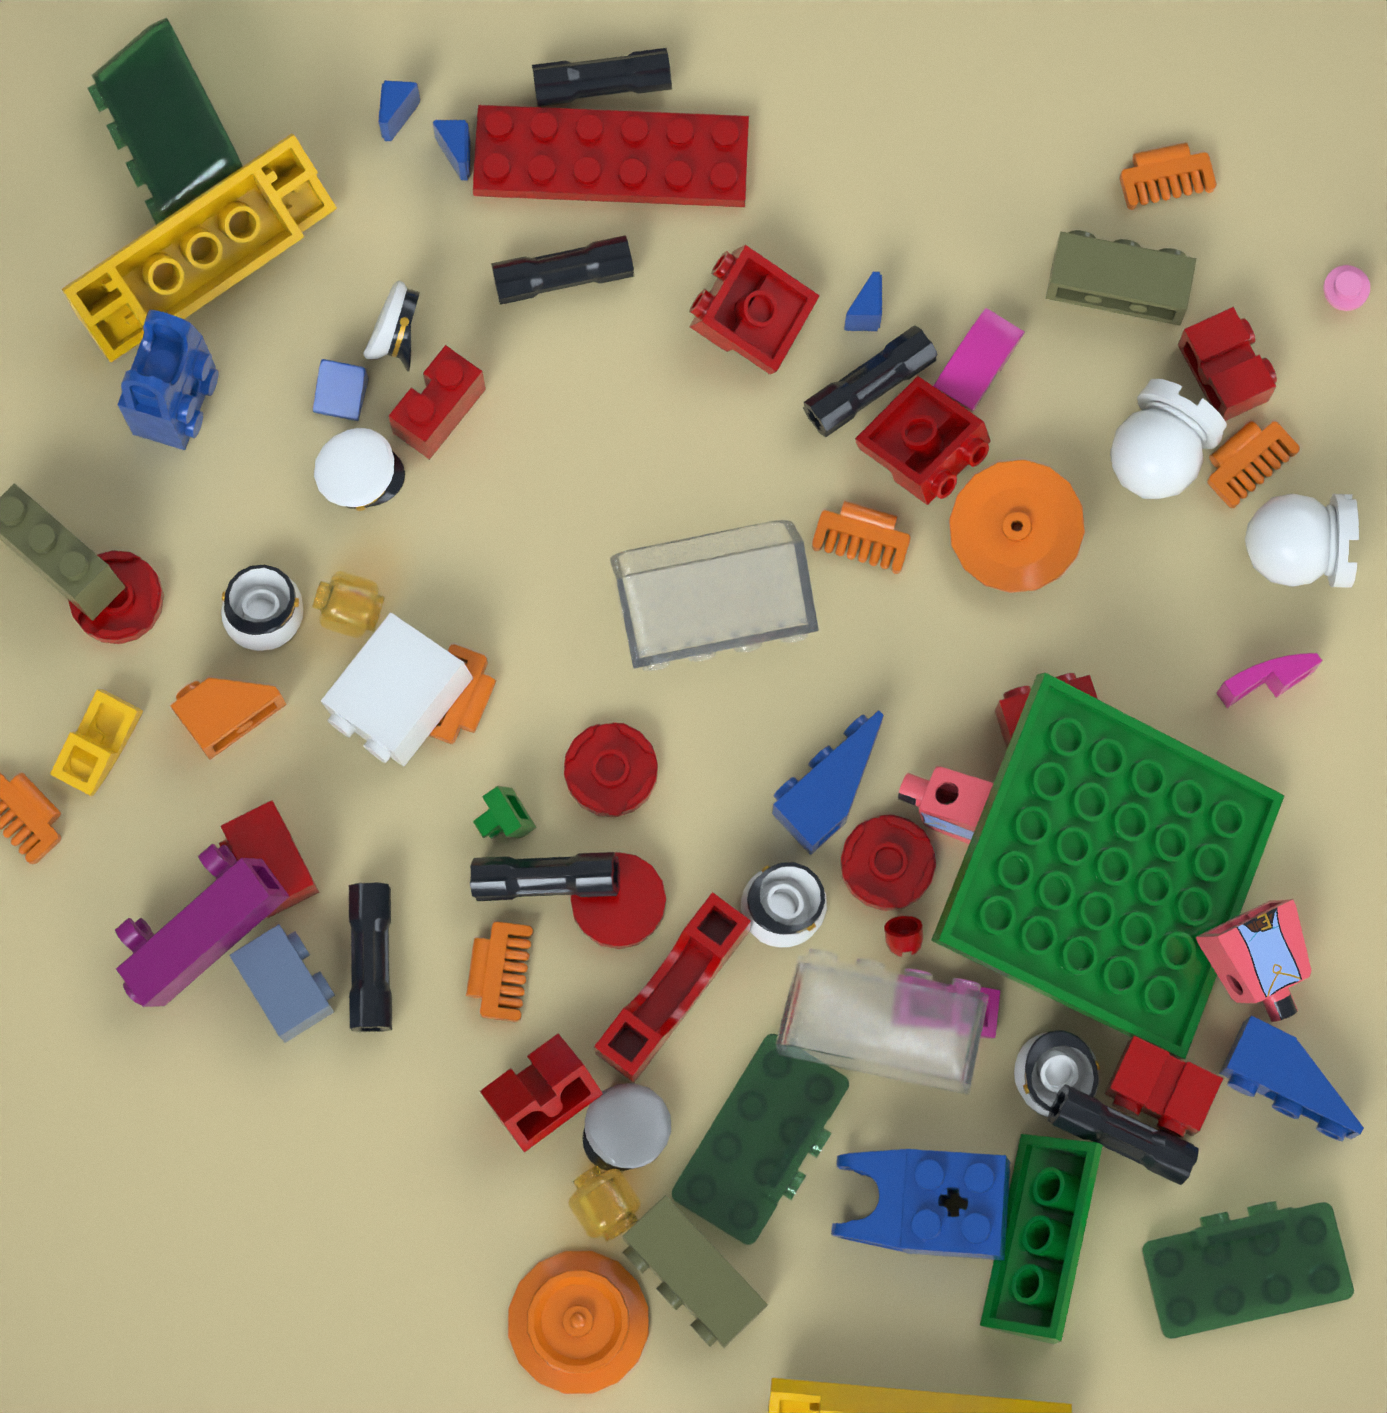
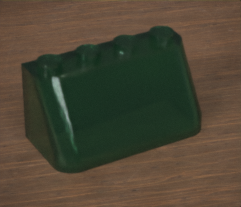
M167 17L145 28L91 75L94 84L87 87L98 112L108 110L113 122L107 124L106 127L117 149L127 148L132 160L125 162L136 187L146 185L151 198L144 202L156 225L243 167Z

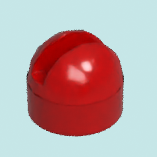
M898 916L885 923V941L892 953L902 957V952H910L912 956L921 949L924 938L923 924L918 918Z

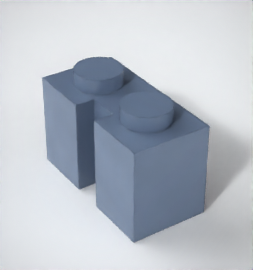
M280 924L229 955L284 1043L334 1013L327 1000L334 997L335 994L320 971L312 976L305 966L303 959L310 956L296 931L287 935Z

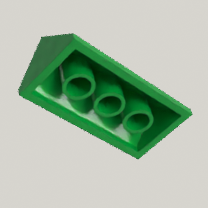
M1021 1134L1008 1195L1005 1261L994 1260L980 1326L1051 1344L1062 1341L1103 1147L1102 1144Z

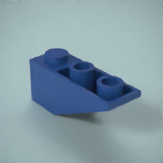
M879 710L869 719L864 714L858 717L844 731L843 734L847 737L844 742L835 750L829 745L822 749L809 762L808 765L812 770L800 781L795 777L790 778L773 795L777 801L773 804L772 814L810 855L846 824L882 724L884 715Z
M1252 1015L1243 1022L1219 1074L1229 1078L1227 1083L1229 1087L1250 1097H1254L1257 1092L1273 1100L1272 1108L1288 1117L1299 1119L1300 1115H1303L1317 1122L1316 1129L1332 1139L1343 1141L1345 1137L1353 1139L1361 1135L1364 1127L1296 1037Z

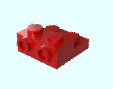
M747 245L734 250L732 254L725 251L712 269L711 274L717 277V280L710 292L703 289L690 307L689 312L695 318L689 327L724 351L734 350L768 374H773L779 369L820 295Z
M919 376L855 438L856 444L861 451L888 469L897 484L926 505H929L936 496L940 499L949 496L957 484V475L968 464L972 467L979 465L986 458L989 451L988 444L991 442L983 420Z

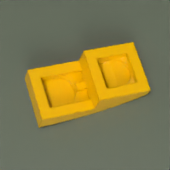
M97 689L77 731L69 733L50 775L89 796H94L128 742L143 710L104 689Z

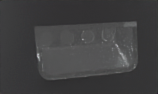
M769 521L630 549L617 553L610 558L633 669L642 667L645 671L660 670L669 666L670 661L688 658V660L695 662L713 658L718 651L734 648L737 652H748L760 648L762 642L777 639L785 643L797 642L807 638L808 633L819 631L804 541L791 521Z
M809 949L808 956H798L776 1041L778 1055L970 1095L989 1000L987 994L980 992L981 984L959 978L952 979L951 985L932 981L933 974L910 968L904 970V975L884 971L885 964L869 959H857L856 965L838 962L837 954L820 949Z

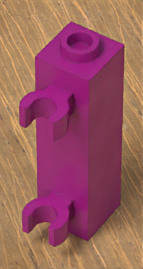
M211 844L198 858L203 866L216 877L217 880L155 935L143 918H139L136 922L128 918L115 929L118 938L133 952L116 970L125 981L123 988L126 994L135 1003L142 1005V1007L166 1006L290 897L262 859L241 858L237 861L226 845L217 848L215 844Z

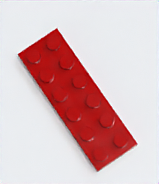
M478 105L473 195L479 197L745 207L749 116Z

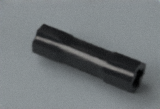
M667 48L636 51L627 56L573 63L558 61L532 65L538 107L570 103L578 98L625 92L640 94L672 89Z
M626 235L595 241L586 247L530 258L524 256L491 263L500 305L534 298L540 293L592 282L601 284L634 277L633 262Z
M914 325L889 342L884 350L841 380L830 383L804 401L803 409L817 431L824 437H827L852 420L857 412L902 381L911 379L937 361V351L923 330Z
M614 852L579 853L571 857L514 859L509 856L473 858L470 865V888L472 897H475L476 901L513 900L516 897L577 895L580 897L617 896L620 889V865L618 856L616 857Z
M378 882L349 885L352 983L349 992L350 1029L354 1032L392 1030V993L389 976L391 887H389V884Z
M1067 1084L1058 1091L1050 1107L1048 1122L1051 1125L1083 1140L1102 1144L1103 1147L1143 1165L1149 1171L1179 1185H1182L1189 1178L1192 1168L1197 1162L1199 1148L1195 1147L1194 1144L1164 1130H1157L1104 1105L1098 1099Z

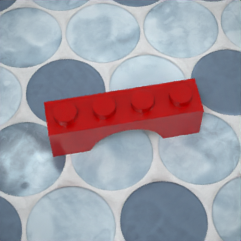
M712 892L684 928L675 946L640 993L621 1010L595 1044V1054L631 1082L635 1083L750 932L751 920Z

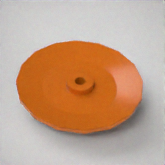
M1028 460L997 462L975 474L957 495L949 519L951 545L964 570L984 586L1008 593L1035 591L1059 579L1077 558L1085 534L1083 507L1071 484L1049 466Z
M564 1251L539 1262L519 1282L508 1308V1337L519 1364L538 1383L564 1394H593L618 1383L638 1363L649 1336L648 1305L638 1281L618 1261L593 1251Z

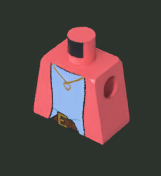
M936 766L930 780L907 773L902 781L898 800L919 807V813L926 827L970 844L993 783Z
M1293 899L1270 900L1196 936L1200 948L1230 997L1236 1003H1258L1263 1001L1271 1022L1286 1019L1298 1012L1289 987L1309 978L1312 970L1296 904Z

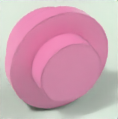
M1343 265L1334 268L1327 275L1323 291L1325 298L1334 308L1351 311L1361 307L1366 302L1370 294V282L1366 274L1359 268Z

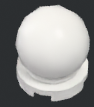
M1151 379L1137 397L1141 411L1130 415L1117 428L1110 451L1112 468L1121 485L1143 499H1161L1175 496L1186 489L1198 476L1203 463L1202 449H1213L1218 446L1222 439L1223 431L1227 426L1221 414L1202 398L1199 404L1196 405L1178 394L1183 386L1164 379Z
M1297 494L1272 497L1256 511L1247 525L1245 543L1254 569L1270 582L1292 587L1310 584L1323 574L1328 576L1331 587H1352L1355 581L1357 562H1348L1349 540H1359L1358 508L1356 499H1352L1353 494H1332L1330 503L1326 507L1315 498Z

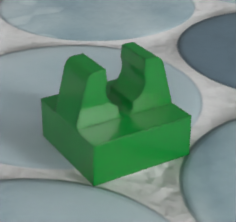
M496 786L482 796L489 809L473 821L482 838L489 836L490 839L502 833L506 837L522 838L537 828L513 788Z

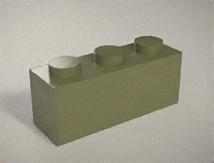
M1074 230L1069 233L1060 231L1046 299L1181 325L1188 307L1197 258L1187 257L1184 252L1172 248H1164L1159 251L1142 248L1137 242L1127 239L1111 242L1096 239L1093 234L1086 231Z
M15 483L0 497V540L93 621L125 588L123 583L106 562Z
M666 1195L622 1236L628 1245L622 1253L642 1274L648 1268L653 1271L662 1281L656 1288L657 1291L675 1310L683 1304L693 1314L696 1320L690 1326L710 1347L718 1341L725 1348L768 1306L761 1296Z

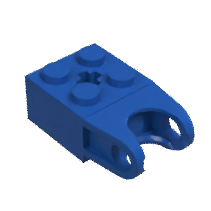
M149 310L143 326V338L131 370L126 371L121 383L122 394L117 405L133 435L186 450L190 437L196 438L201 429L203 412L200 409L205 395L211 396L217 385L219 371L215 369L216 366L212 359V354H210L203 336L190 322L165 312Z
M899 1149L848 1153L837 1156L836 1165L839 1169L854 1171L875 1180L879 1189V1201L875 1210L863 1219L851 1220L846 1223H832V1236L907 1254L1005 1261L1010 1161L1006 1155ZM959 1193L960 1197L968 1202L967 1209H959V1216L951 1217V1212L944 1207L946 1199H951L952 1194Z

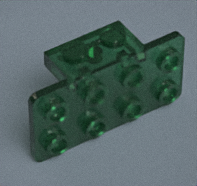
M767 1035L673 1187V1200L745 1245L754 1244L782 1197L785 1196L792 1201L807 1176L799 1171L808 1154L817 1158L832 1133L826 1130L825 1126L848 1090L849 1081L847 1077L779 1035Z
M1276 1201L1247 1207L1248 1217L1230 1220L1228 1212L1217 1213L1199 1218L1201 1225L1199 1228L1144 1243L1141 1252L1163 1336L1168 1339H1174L1351 1298L1354 1294V1287L1332 1206L1326 1202H1321L1294 1209L1289 1207L1278 1210Z

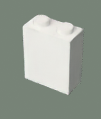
M390 612L322 698L321 702L331 714L327 721L339 732L349 738L355 732L366 740V743L363 745L364 748L376 758L386 763L391 757L404 767L468 686L473 677L463 661Z

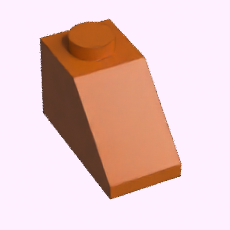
M209 677L202 683L194 681L186 685L177 693V701L170 705L208 759L211 760L286 706V703L276 686Z

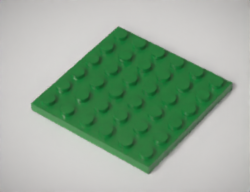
M1046 672L1037 674L931 941L1131 1038L1137 1036L1170 1052L1169 1055L1177 1059H1186L1217 977L1215 970L1200 948L1196 936L1240 915L1285 795Z

